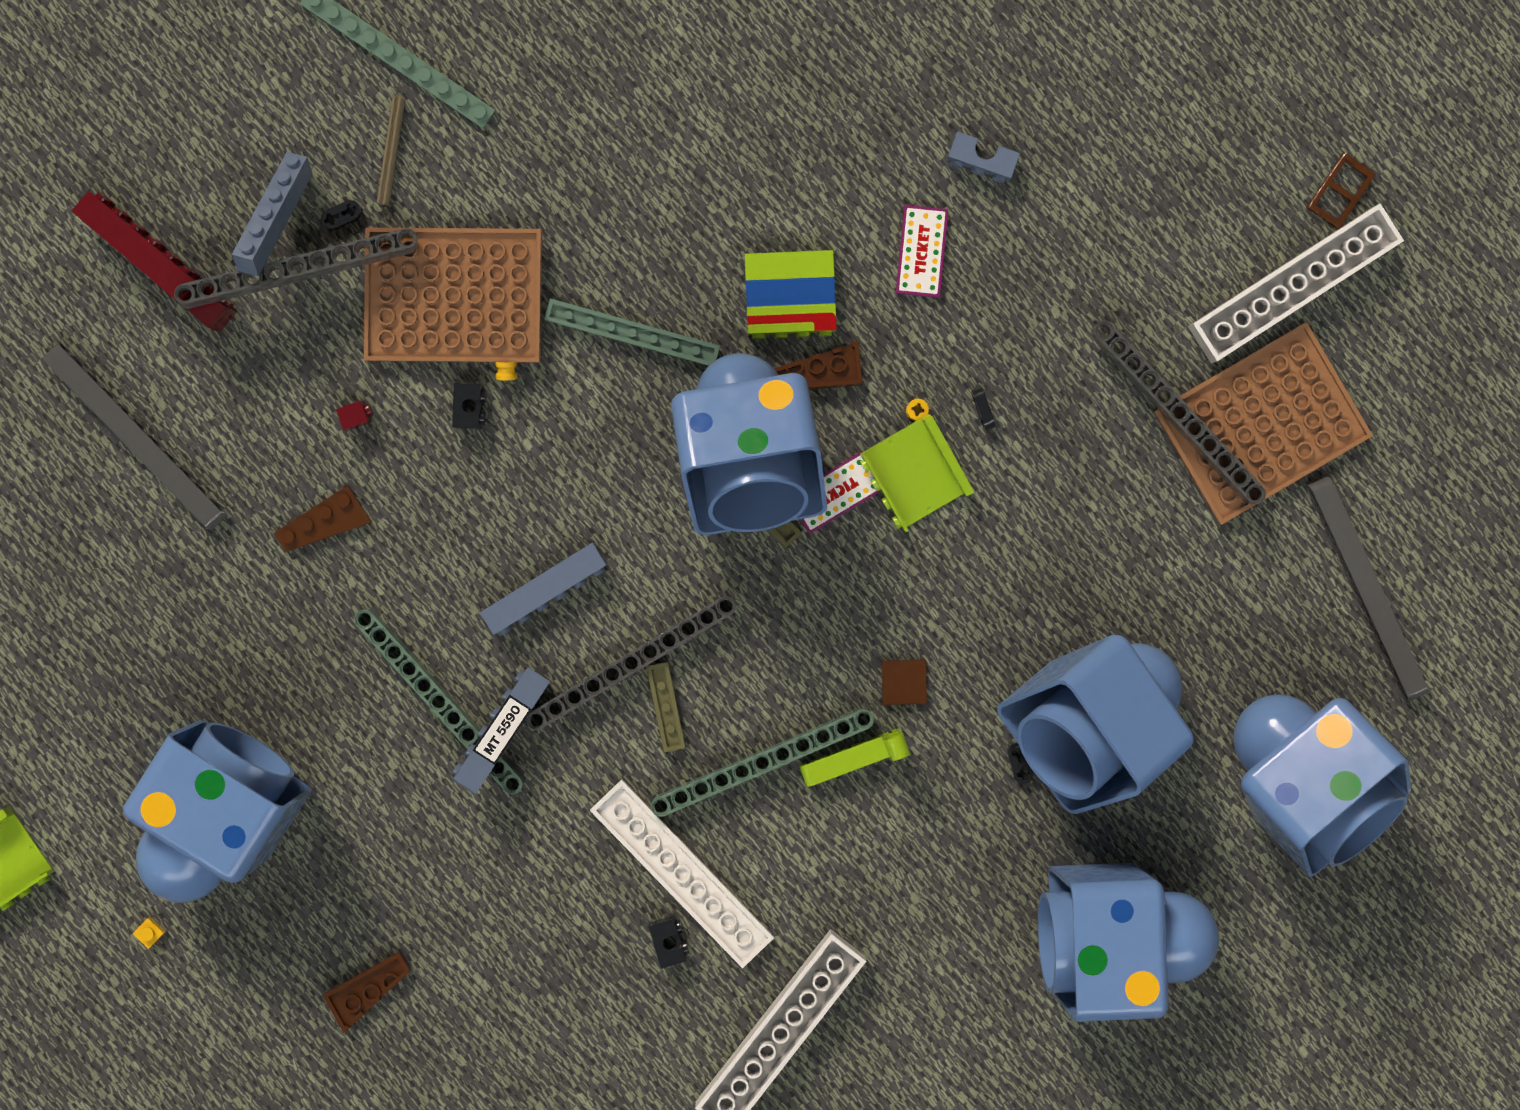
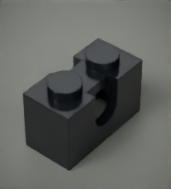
M454 383L453 428L481 430V425H485L486 412H482V403H486L487 390L483 389V385ZM468 401H474L476 404L475 410L471 413L465 410V404Z
M675 915L649 922L648 927L660 968L686 962L687 954H690L687 942H682L680 936L683 933L681 921H676ZM673 936L676 939V944L669 946L665 944L664 939Z

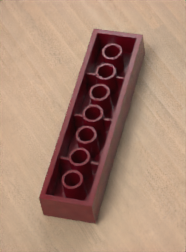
M88 191L72 209L71 212L174 299V291L177 286L199 279L200 275L185 265L182 266L183 261L174 253L171 254L167 250L164 251L167 248L164 244L151 236L148 237L150 233L141 225L133 222V218L126 212L114 207L116 204L107 196H103L99 192L94 194ZM206 287L203 294H212L214 287ZM183 293V295L181 296V300H189L192 296V293ZM228 299L187 309L208 328L221 332L237 313L232 308L234 304Z

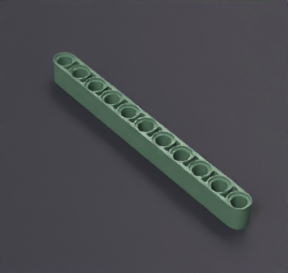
M364 609L357 612L354 618L355 624L467 749L471 743L476 745L480 739L477 737V734L481 729L375 611ZM364 613L369 614L371 617L369 625L363 624L361 620ZM379 629L383 630L386 634L383 642L376 638V633ZM393 646H397L400 649L401 654L399 658L392 656L391 648ZM408 662L414 664L416 668L414 674L407 673L405 667ZM422 679H427L430 682V689L428 691L420 687ZM436 696L444 697L445 705L443 707L436 705ZM451 712L459 714L460 721L458 723L451 722L449 717ZM470 728L474 731V739L470 740L465 737V729ZM502 754L498 761L503 763L504 771L497 772L493 767L489 774L505 792L516 794L523 788L524 778ZM509 778H516L519 782V787L511 788L508 784Z
M857 709L661 793L652 800L651 811L656 816H666L867 730L873 725V715L868 709ZM861 713L868 714V723L859 724L857 721L858 716ZM839 723H848L849 730L846 733L838 732L837 726ZM827 731L829 738L824 742L817 739L818 732ZM805 739L809 742L806 750H799L796 747L799 740ZM778 749H787L789 752L788 756L785 759L778 758L776 755ZM759 757H766L769 762L766 767L761 768L757 766L756 760ZM738 766H746L748 768L747 775L739 776L736 773ZM719 774H724L727 776L728 782L720 785L716 782L715 778ZM698 783H704L707 785L708 790L701 794L696 791L695 786ZM680 791L685 792L688 797L685 802L677 801L675 798L676 793ZM659 800H663L667 804V808L663 811L655 807V803Z

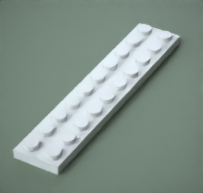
M623 779L590 809L603 825L742 968L774 939L772 933L659 816L653 814L651 808Z

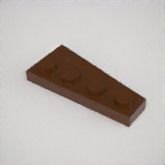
M858 341L844 347L834 348L829 352L816 354L810 358L774 368L778 375L797 373L804 376L809 390L862 386Z
M347 485L273 534L285 552L373 522L351 488Z
M399 951L325 992L322 996L342 1032L345 1033L404 978L411 971V968L402 952Z

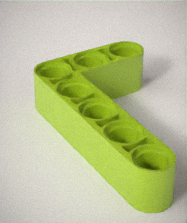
M898 728L892 730V733L886 732L871 738V741L867 739L851 745L849 749L846 747L830 753L828 757L825 755L811 760L809 764L803 763L799 765L806 787H810L888 757L892 761H896L911 755L903 732Z

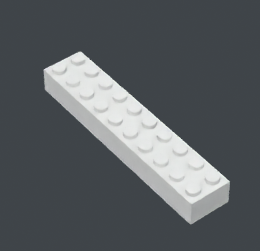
M1378 204L1189 325L1188 328L1211 363L1217 362L1404 240L1382 205Z
M830 929L696 1100L695 1109L751 1110L866 963L865 955Z

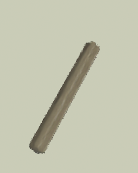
M393 96L377 197V203L383 206H389L405 105V99L400 96Z

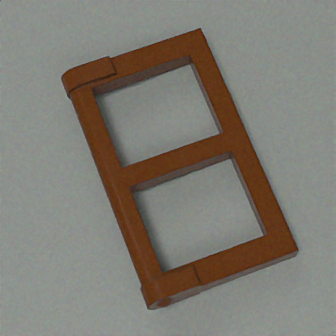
M1343 152L1306 208L1336 229H1339L1376 174L1356 161L1355 158ZM1344 162L1366 177L1355 195H1352L1332 181ZM1327 187H1330L1350 201L1338 220L1316 205Z

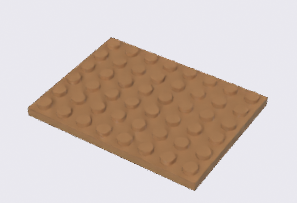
M365 228V238L407 228ZM408 228L417 235L418 248L415 252L365 265L364 361L541 363L542 229ZM406 237L402 240V243L410 245L414 239ZM386 242L380 246V249L387 251L392 245ZM365 248V256H366V255H368L369 252H370V250L367 249V248Z
M1307 322L1179 396L1266 490L1265 499L1373 436ZM1175 407L1173 414L1177 419H1180L1183 412L1179 407ZM1158 409L1153 411L1219 525L1226 523L1256 505L1244 502ZM1194 423L1189 425V432L1192 435H1196L1198 431L1197 426ZM1207 439L1204 442V448L1207 451H1211L1213 444ZM1222 455L1219 458V464L1224 468L1227 466L1228 460ZM1236 472L1234 480L1240 484L1243 477L1240 472ZM1252 488L1249 491V496L1252 500H1255L1258 493L1256 489Z

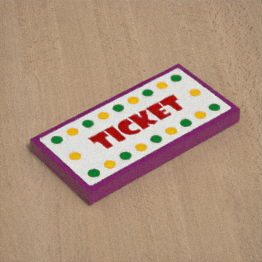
M904 205L895 294L940 297L948 209Z
M860 453L823 474L827 510L819 516L801 519L809 534L880 492V490H875L870 481L873 479L870 471L866 473L861 466L860 461L863 459Z

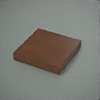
M925 659L881 661L883 705L927 704Z

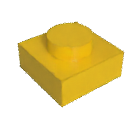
M148 917L133 935L149 949L166 931L151 917Z

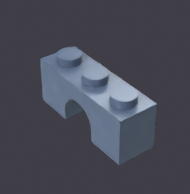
M957 131L947 157V161L951 162V166L963 169V166L970 168L973 174L979 176L984 174L990 175L992 180L999 183L1010 181L1020 153L999 146L993 158L988 160L982 159L975 151L978 138Z

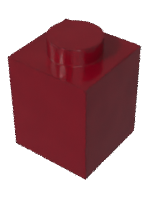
M360 400L336 409L341 426L345 431L372 422L370 418L373 416L372 409L364 401Z

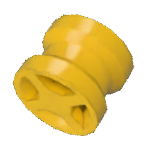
M495 362L498 371L495 374L497 380L508 381L518 378V374L515 372L517 362Z
M914 399L906 407L907 417L912 421H917L929 412L928 404L922 399Z

